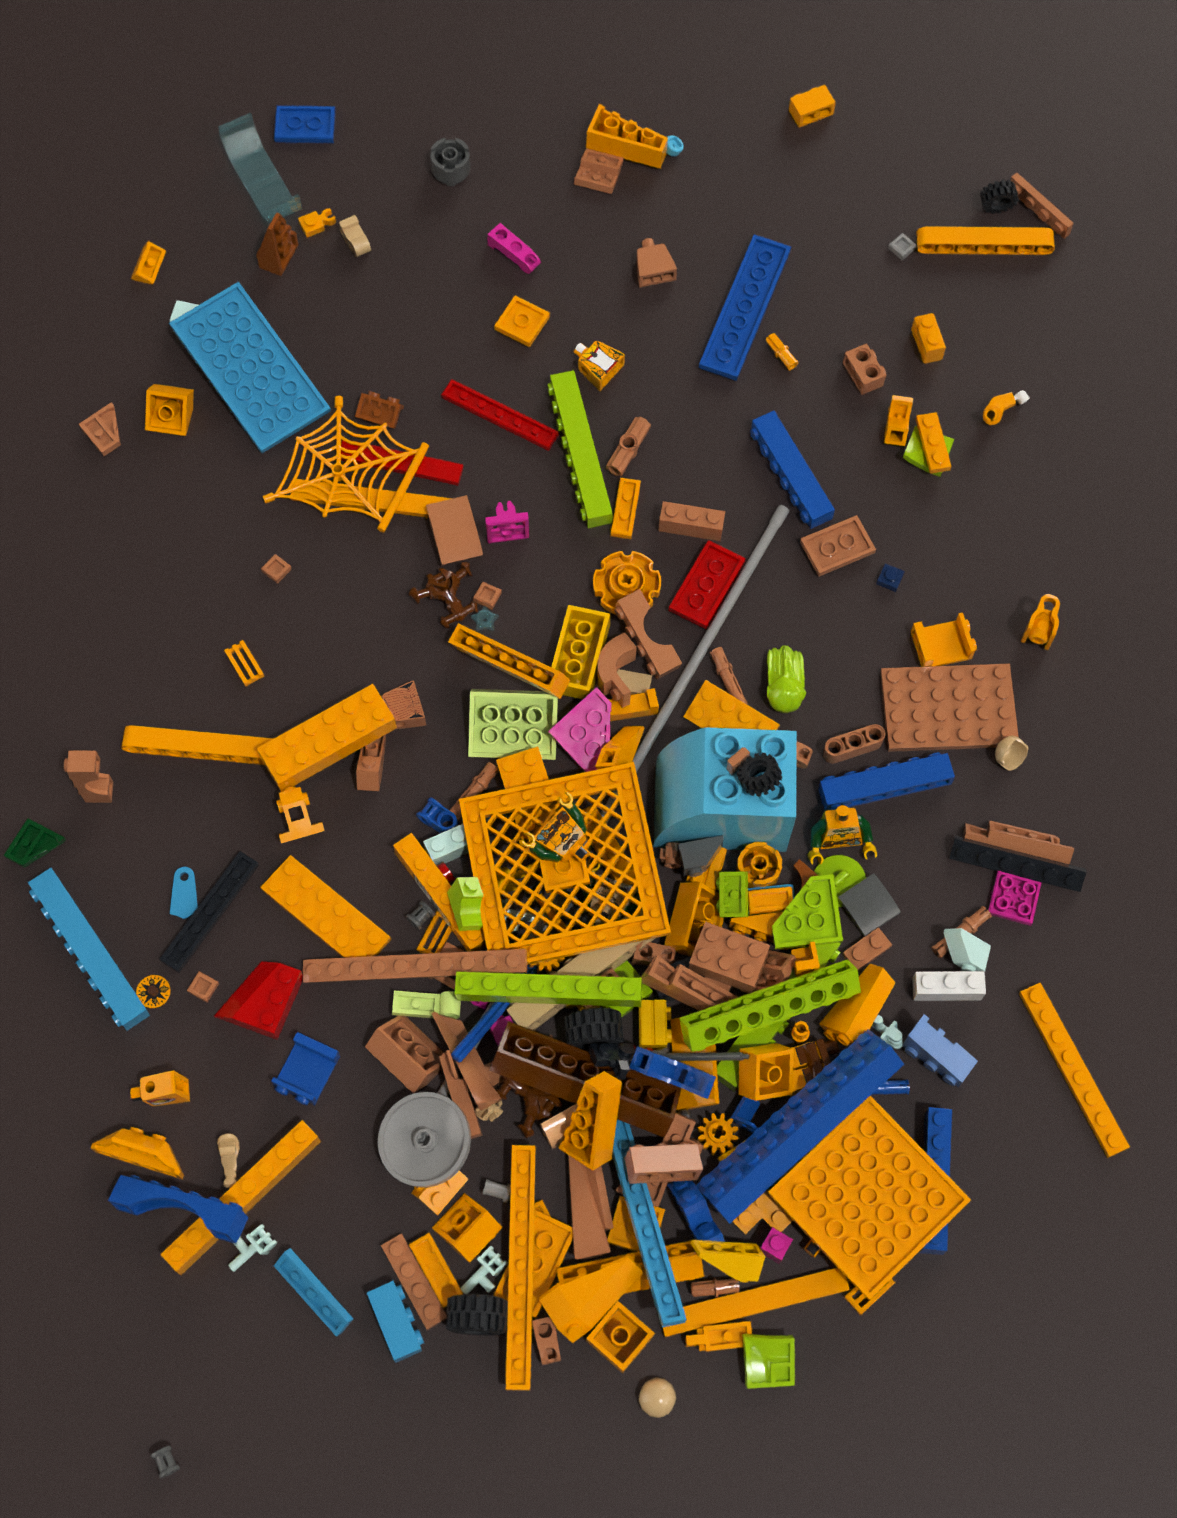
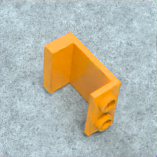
M963 612L958 614L955 621L923 627L922 621L913 623L911 635L921 667L943 666L972 659L977 646L975 639H971L969 633L970 623L968 619H965Z

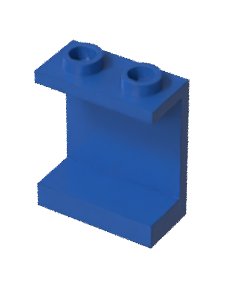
M297 1032L293 1039L295 1045L277 1079L273 1077L271 1082L275 1086L274 1090L285 1096L288 1093L294 1095L297 1102L306 1106L308 1103L315 1105L340 1058V1054L337 1050Z

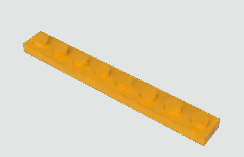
M1041 982L1020 991L1019 995L1107 1158L1130 1147Z

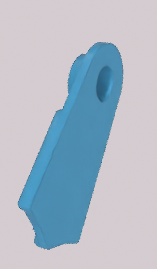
M180 867L174 874L170 914L186 919L192 916L198 908L196 883L193 870L189 867ZM183 874L189 875L186 881L181 880Z

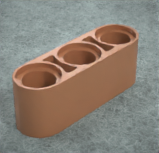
M873 724L830 738L825 744L823 758L828 763L834 764L877 750L883 743L885 730L880 725ZM874 734L878 736L879 739L872 740L869 737V735ZM855 741L858 743L859 746L853 747L849 744V742ZM836 748L839 752L834 754L831 753L828 749Z

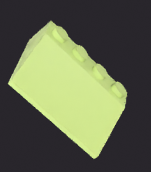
M471 689L468 757L503 758L538 747L542 759L556 760V740L548 731L557 724L558 698L545 691Z

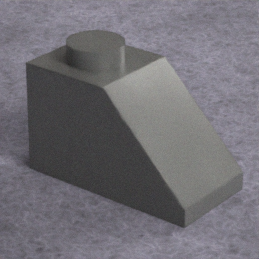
M723 835L679 844L678 854L684 876L697 877L706 872L723 847Z

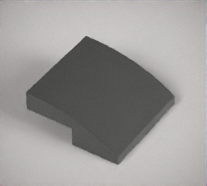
M874 873L838 897V902L851 916L852 923L864 937L901 913L887 889Z

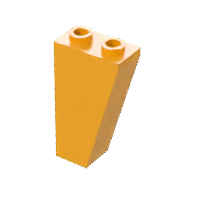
M869 964L859 976L861 993L855 994L848 999L839 1000L819 1023L825 1030L824 1035L829 1040L839 1041L847 1047L856 1041L860 1034L868 1029L870 1030L895 985V981L883 967Z

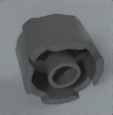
M442 138L435 142L431 148L430 155L431 169L434 177L447 186H455L456 183L465 180L471 168L469 148L465 142L458 138H455V140Z

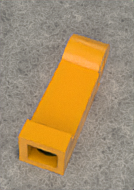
M655 688L648 689L645 693L631 695L630 704L623 708L618 701L615 702L613 699H608L611 702L610 721L657 715L659 711Z

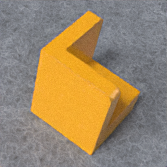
M810 942L809 947L791 950V955H795L796 958L794 963L795 977L820 968L815 942Z

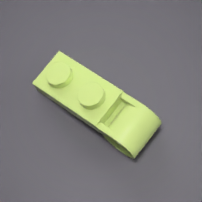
M394 990L392 1015L434 1018L432 1012H436L439 1015L453 1019L460 1018L461 1001H457L453 991L431 994Z

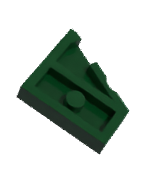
M28 818L5 852L4 857L25 868L63 844L66 839Z

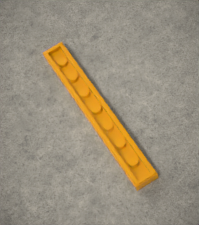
M296 479L293 486L302 484L305 480ZM315 483L330 492L332 485L329 483ZM313 486L301 488L328 499L329 495ZM336 487L335 491H352L350 488L346 487ZM361 487V495L367 500L368 488ZM372 488L370 493L371 506L376 510L378 489ZM381 491L379 512H386L396 491ZM291 492L290 496L303 498L316 504L326 505L321 499L307 493ZM343 493L333 496V499L354 498L360 500L354 494ZM405 493L395 514L429 518L426 505L452 498ZM342 501L331 503L332 506L369 510L364 504Z
M834 1268L684 1306L686 1322L663 1327L662 1329L664 1336L669 1337L697 1330L703 1326L716 1325L846 1292L850 1289L846 1276L839 1268Z

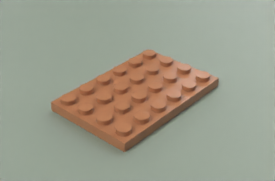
M1010 664L881 668L888 752L996 748L998 743L1008 736L1019 737Z

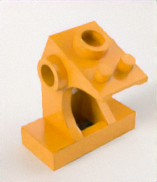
M288 787L279 793L280 799L276 800L279 812H284L289 831L279 834L281 843L325 831L322 822L315 824L310 822L306 808L307 805H310L307 792L302 793L300 787ZM301 805L304 818L291 821L288 809Z

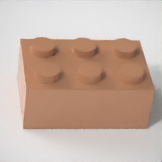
M705 922L690 959L689 969L702 976L752 993L755 991L769 954L770 945Z

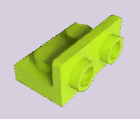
M719 872V877H717L716 881L719 899L716 906L720 917H748V872Z

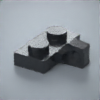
M590 1043L588 1052L595 1067H612L616 1079H626L635 1054V1048L632 1043Z

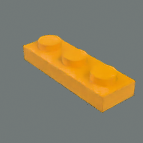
M937 412L917 415L915 420L930 474L950 471L952 466Z

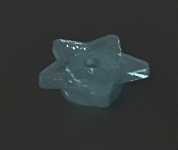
M483 607L478 614L472 615L471 618L477 623V632L483 629L494 631V622L499 618V615L492 614L487 607Z

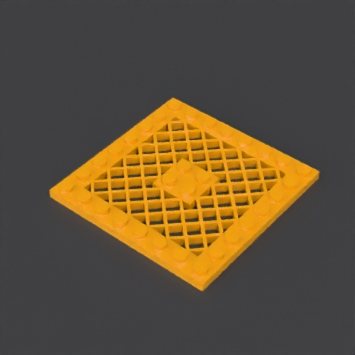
M634 762L459 799L473 877H478L484 895L481 901V920L487 951L526 949L527 965L671 935ZM617 790L618 795H616L615 793H613V792H611V791ZM565 792L570 793L573 799L579 798L575 805L583 817H585V825L589 820L598 825L592 834L587 831L585 833L586 837L589 838L584 845L585 849L588 850L593 841L602 846L597 855L590 852L588 857L592 858L593 861L588 868L586 859L580 862L574 856L567 862L561 860L558 862L541 860L537 855L530 852L529 846L524 848L517 843L524 833H530L526 829L531 822L540 826L537 833L546 825L562 806L558 803L557 798L560 797L562 802L567 801L568 796ZM600 794L597 800L590 797L591 795ZM606 795L615 799L610 809L601 804ZM584 799L593 804L588 813L579 808ZM557 803L553 809H550L549 807L545 806ZM619 803L622 816L614 812ZM534 808L531 814L524 811L525 809ZM597 808L606 812L601 821L592 816ZM540 809L549 813L544 822L535 818ZM513 812L509 819L502 815ZM519 813L527 818L522 827L513 822ZM610 816L620 821L615 829L605 824ZM497 818L505 822L500 832L491 827ZM623 825H625L627 837L619 833ZM510 826L518 831L513 840L504 835ZM602 828L611 833L606 842L597 838ZM488 831L496 835L492 843H490ZM615 837L624 841L619 851L610 846ZM501 839L509 843L504 853L495 848ZM628 845L630 848L631 858L623 854ZM514 847L523 852L517 861L508 856ZM606 850L615 854L610 864L601 859ZM492 852L500 856L496 864H494ZM527 855L536 860L530 870L521 865ZM619 858L629 863L624 872L614 867ZM505 860L514 865L508 874L499 869ZM597 863L606 867L601 877L592 872ZM539 865L541 866L543 878L534 873ZM632 867H634L636 880L627 875ZM518 868L527 873L521 883L512 878ZM610 871L620 876L615 885L605 880ZM497 874L505 878L500 886L498 885ZM531 876L540 882L534 891L525 886ZM589 876L598 881L592 890L584 886L591 884ZM624 879L633 884L628 894L619 889ZM509 881L518 886L512 896L503 891ZM602 884L611 889L606 898L596 893ZM543 886H545L546 893L552 892L548 899L539 895ZM574 888L570 895L564 892L563 890ZM637 888L641 902L632 897ZM522 889L531 895L525 904L516 899ZM579 889L589 894L583 903L574 898ZM615 892L624 897L619 907L610 902ZM557 894L566 898L561 908L552 903ZM501 895L509 899L504 908ZM593 897L602 902L597 911L587 906ZM535 898L544 903L539 912L530 908ZM628 901L638 906L633 915L623 910ZM570 902L580 907L575 916L565 911ZM513 903L522 908L517 917L507 912ZM606 905L616 911L610 920L601 915ZM548 907L557 911L552 921L543 916ZM584 910L593 915L588 925L579 920ZM641 910H643L644 915L638 916ZM526 911L535 916L529 926L521 921ZM619 914L628 918L624 920L615 921ZM562 915L571 920L565 930L556 924ZM505 916L513 921L508 930ZM597 919L605 923L593 926ZM539 920L549 925L543 934L534 929ZM575 923L582 927L581 929L570 931ZM517 924L526 929L521 939L511 934ZM553 928L561 932L558 934L549 935ZM530 933L539 937L526 940ZM509 938H511L512 940H514L515 943H511V944H510Z

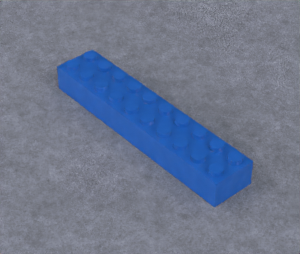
M868 1029L860 1034L857 1040L848 1048L844 1049L834 1061L826 1065L813 1080L807 1082L805 1087L792 1096L780 1110L774 1112L770 1119L761 1127H758L747 1140L739 1144L727 1158L721 1160L718 1166L705 1175L696 1187L730 1224L896 1073L904 1063L888 1043Z

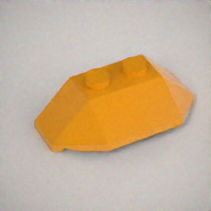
M131 1127L130 1130L122 1128L91 1145V1149L95 1153L183 1180L184 1174L171 1146L165 1141L166 1138L163 1136L152 1134V1137L143 1135L144 1131L135 1127Z

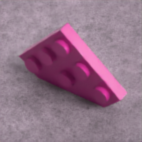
M596 687L548 731L584 772L598 770L595 765L601 749L610 741L611 702Z

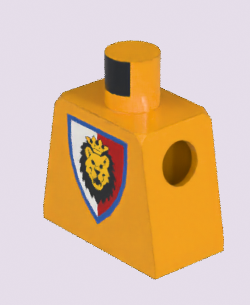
M174 1070L142 1077L140 1079V1086L133 1087L130 1091L133 1102L142 1100L150 1106L190 1102L188 1078Z

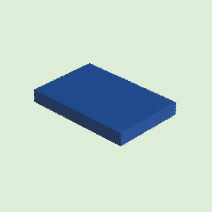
M277 106L275 142L334 143L335 106Z

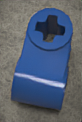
M431 797L428 798V803L422 811L416 813V817L422 823L439 833L458 826L456 815ZM446 821L453 822L449 827L442 826Z

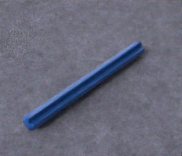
M527 965V973L520 974H537L538 967L535 965L529 968V965ZM495 1002L453 1050L452 1058L458 1063L462 1062L509 1007L510 1003Z

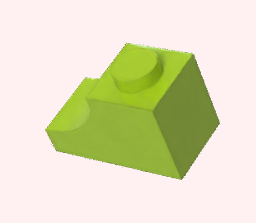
M457 877L448 890L447 895L459 931L480 930L483 926L481 920V901L484 895L478 877Z

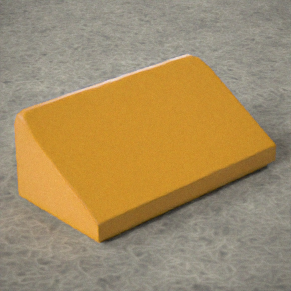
M148 241L141 251L131 279L153 285L166 250Z

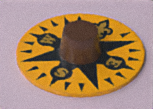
M150 975L140 981L137 986L136 995L145 1007L158 1008L169 999L170 985L162 976Z

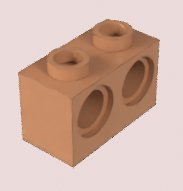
M867 343L845 352L843 364L861 395L884 385L886 371L883 366L879 365L874 350H870Z

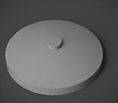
M433 1092L414 1093L399 1100L385 1115L378 1134L380 1158L388 1172L399 1181L420 1188L437 1186L451 1179L464 1165L471 1146L470 1125L462 1109L449 1098Z

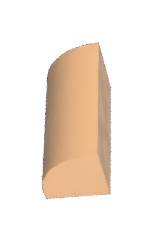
M577 1104L541 1123V1131L552 1149L564 1141L565 1130L572 1122L570 1118L577 1109Z

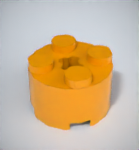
M754 842L748 844L741 851L737 860L736 872H748V888L775 886L782 870V858L779 851L767 845V843ZM755 865H760L762 869H757Z

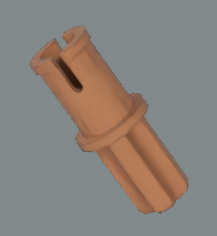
M713 1278V1281L691 1283V1293L693 1297L709 1295L718 1297L720 1294L739 1293V1284H737L738 1280L734 1278L722 1280Z

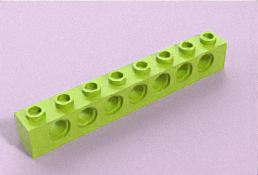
M847 959L681 1017L679 1020L684 1042L692 1052L701 1051L708 1046L724 1043L728 1039L737 1036H744L756 1029L766 1028L770 1024L789 1020L791 1017L802 1013H809L811 1010L821 1006H829L841 999L851 998L853 995L861 993L858 970Z

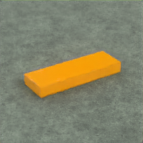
M620 478L611 529L612 537L632 538L641 480Z

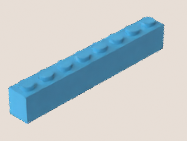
M49 868L28 883L32 889L28 892L35 902L40 900L44 906L40 910L47 920L52 918L55 923L52 928L59 938L64 936L67 941L64 946L70 955L75 953L79 960L75 963L81 972L87 971L91 978L87 981L94 991L99 989L103 995L99 999L106 1009L111 1007L115 1013L111 1017L117 1026L123 1025L128 1031L149 1017L150 1014L53 869Z

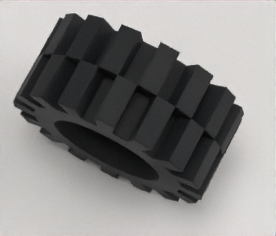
M998 180L994 181V184L989 183L988 187L985 186L980 192L983 209L987 213L991 212V214H995V212L1001 213L1003 210L1006 212L1008 208H1014L1013 205H1017L1019 201L1016 185L1010 180L1006 182L1005 180H1001V182H998Z
M756 753L754 758L751 755L747 757V762L743 760L741 762L743 766L738 767L737 776L747 794L749 793L751 796H754L756 793L757 796H761L763 792L764 795L769 794L768 790L772 792L775 790L774 785H780L779 780H782V771L771 754L767 756L766 753H762L760 756L759 753ZM765 772L761 776L755 777L757 774Z

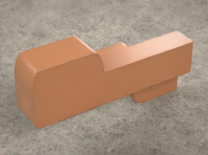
M447 1050L439 1058L451 1099L466 1115L470 1125L471 1139L483 1136L468 1086L464 1078L460 1079L451 1051Z

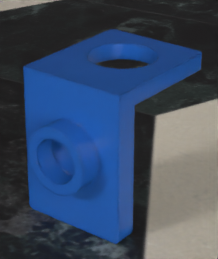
M743 1096L731 1118L741 1129L753 1133L758 1127L750 1121L757 1111L760 1102Z

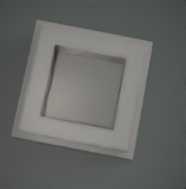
M903 233L888 245V249L901 260H904L917 247Z

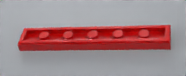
M453 379L450 380L441 394L442 399L547 451L550 450L559 436L558 431Z
M343 440L341 443V447L347 450L357 451L361 447L349 444ZM371 445L383 458L392 456L383 447ZM368 447L362 451L371 461L379 459ZM390 449L391 451L395 452L396 454L403 453V451H398V450ZM341 450V454H343V455H345V456H352V455H353V454H351V453H346V452H344V451ZM360 454L355 458L357 464L367 462ZM416 454L408 456L392 472L406 474ZM424 456L414 476L459 486L464 467L463 464ZM341 458V461H345V462H346V461L348 460V459ZM399 459L388 461L382 470L388 471ZM382 463L373 465V468H378Z

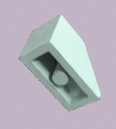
M962 928L944 929V936L953 963L961 967L962 971H985L991 945Z

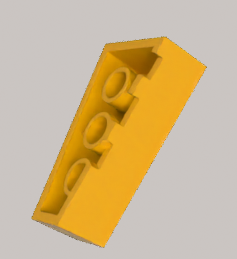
M599 104L587 130L586 148L661 169L667 154L668 138L647 127L643 129L637 125V122L631 119L627 121L621 118L619 113L615 111L611 113L605 110V106Z
M605 1071L585 1081L577 1100L578 1107L570 1118L572 1122L565 1130L564 1141L559 1145L560 1150L592 1171L612 1160L622 1082Z

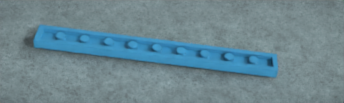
M617 1120L612 1156L662 1328L686 1322V1316L647 1183L629 1184L624 1158L629 1148L635 1146L631 1128L628 1123Z

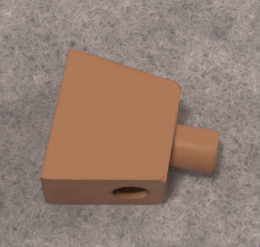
M652 238L644 239L642 241L643 248L637 249L636 258L639 288L675 281L677 267L664 244L654 245Z

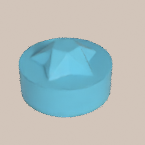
M668 136L667 153L671 156H678L683 150V143L676 136Z

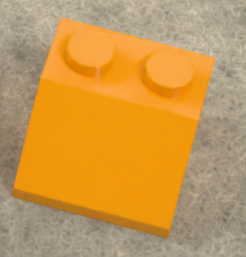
M159 384L150 386L146 390L145 430L186 436L193 412L194 390Z
M465 1193L432 1227L444 1241L469 1263L479 1255L480 1251L503 1228L485 1208Z

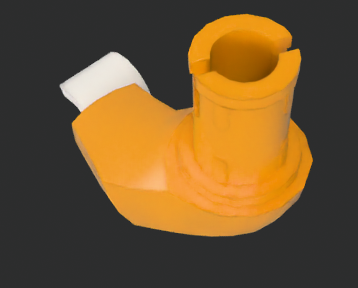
M1023 390L1016 395H1013L1011 392L995 396L984 409L983 420L989 425H995L1000 422L1005 410L1016 405V401L1019 405H1022L1030 398Z

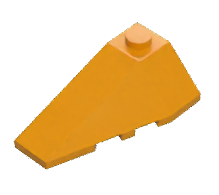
M627 1255L602 1265L600 1270L590 1274L584 1272L579 1274V1278L567 1283L565 1280L557 1283L539 1297V1301L556 1328L574 1343L599 1322L644 1271Z

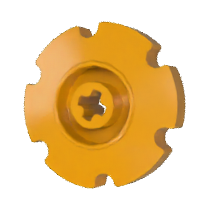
M623 551L612 553L601 561L602 569H596L594 572V595L602 597L600 605L612 614L616 615L615 605L618 600L639 589L642 591L650 607L653 606L652 598L659 597L661 590L660 572L652 570L653 561L639 552L632 551L630 555H624Z

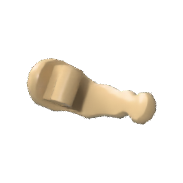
M223 1134L218 1138L217 1145L226 1177L223 1184L226 1188H231L236 1183L237 1156L240 1149L239 1140L233 1134Z

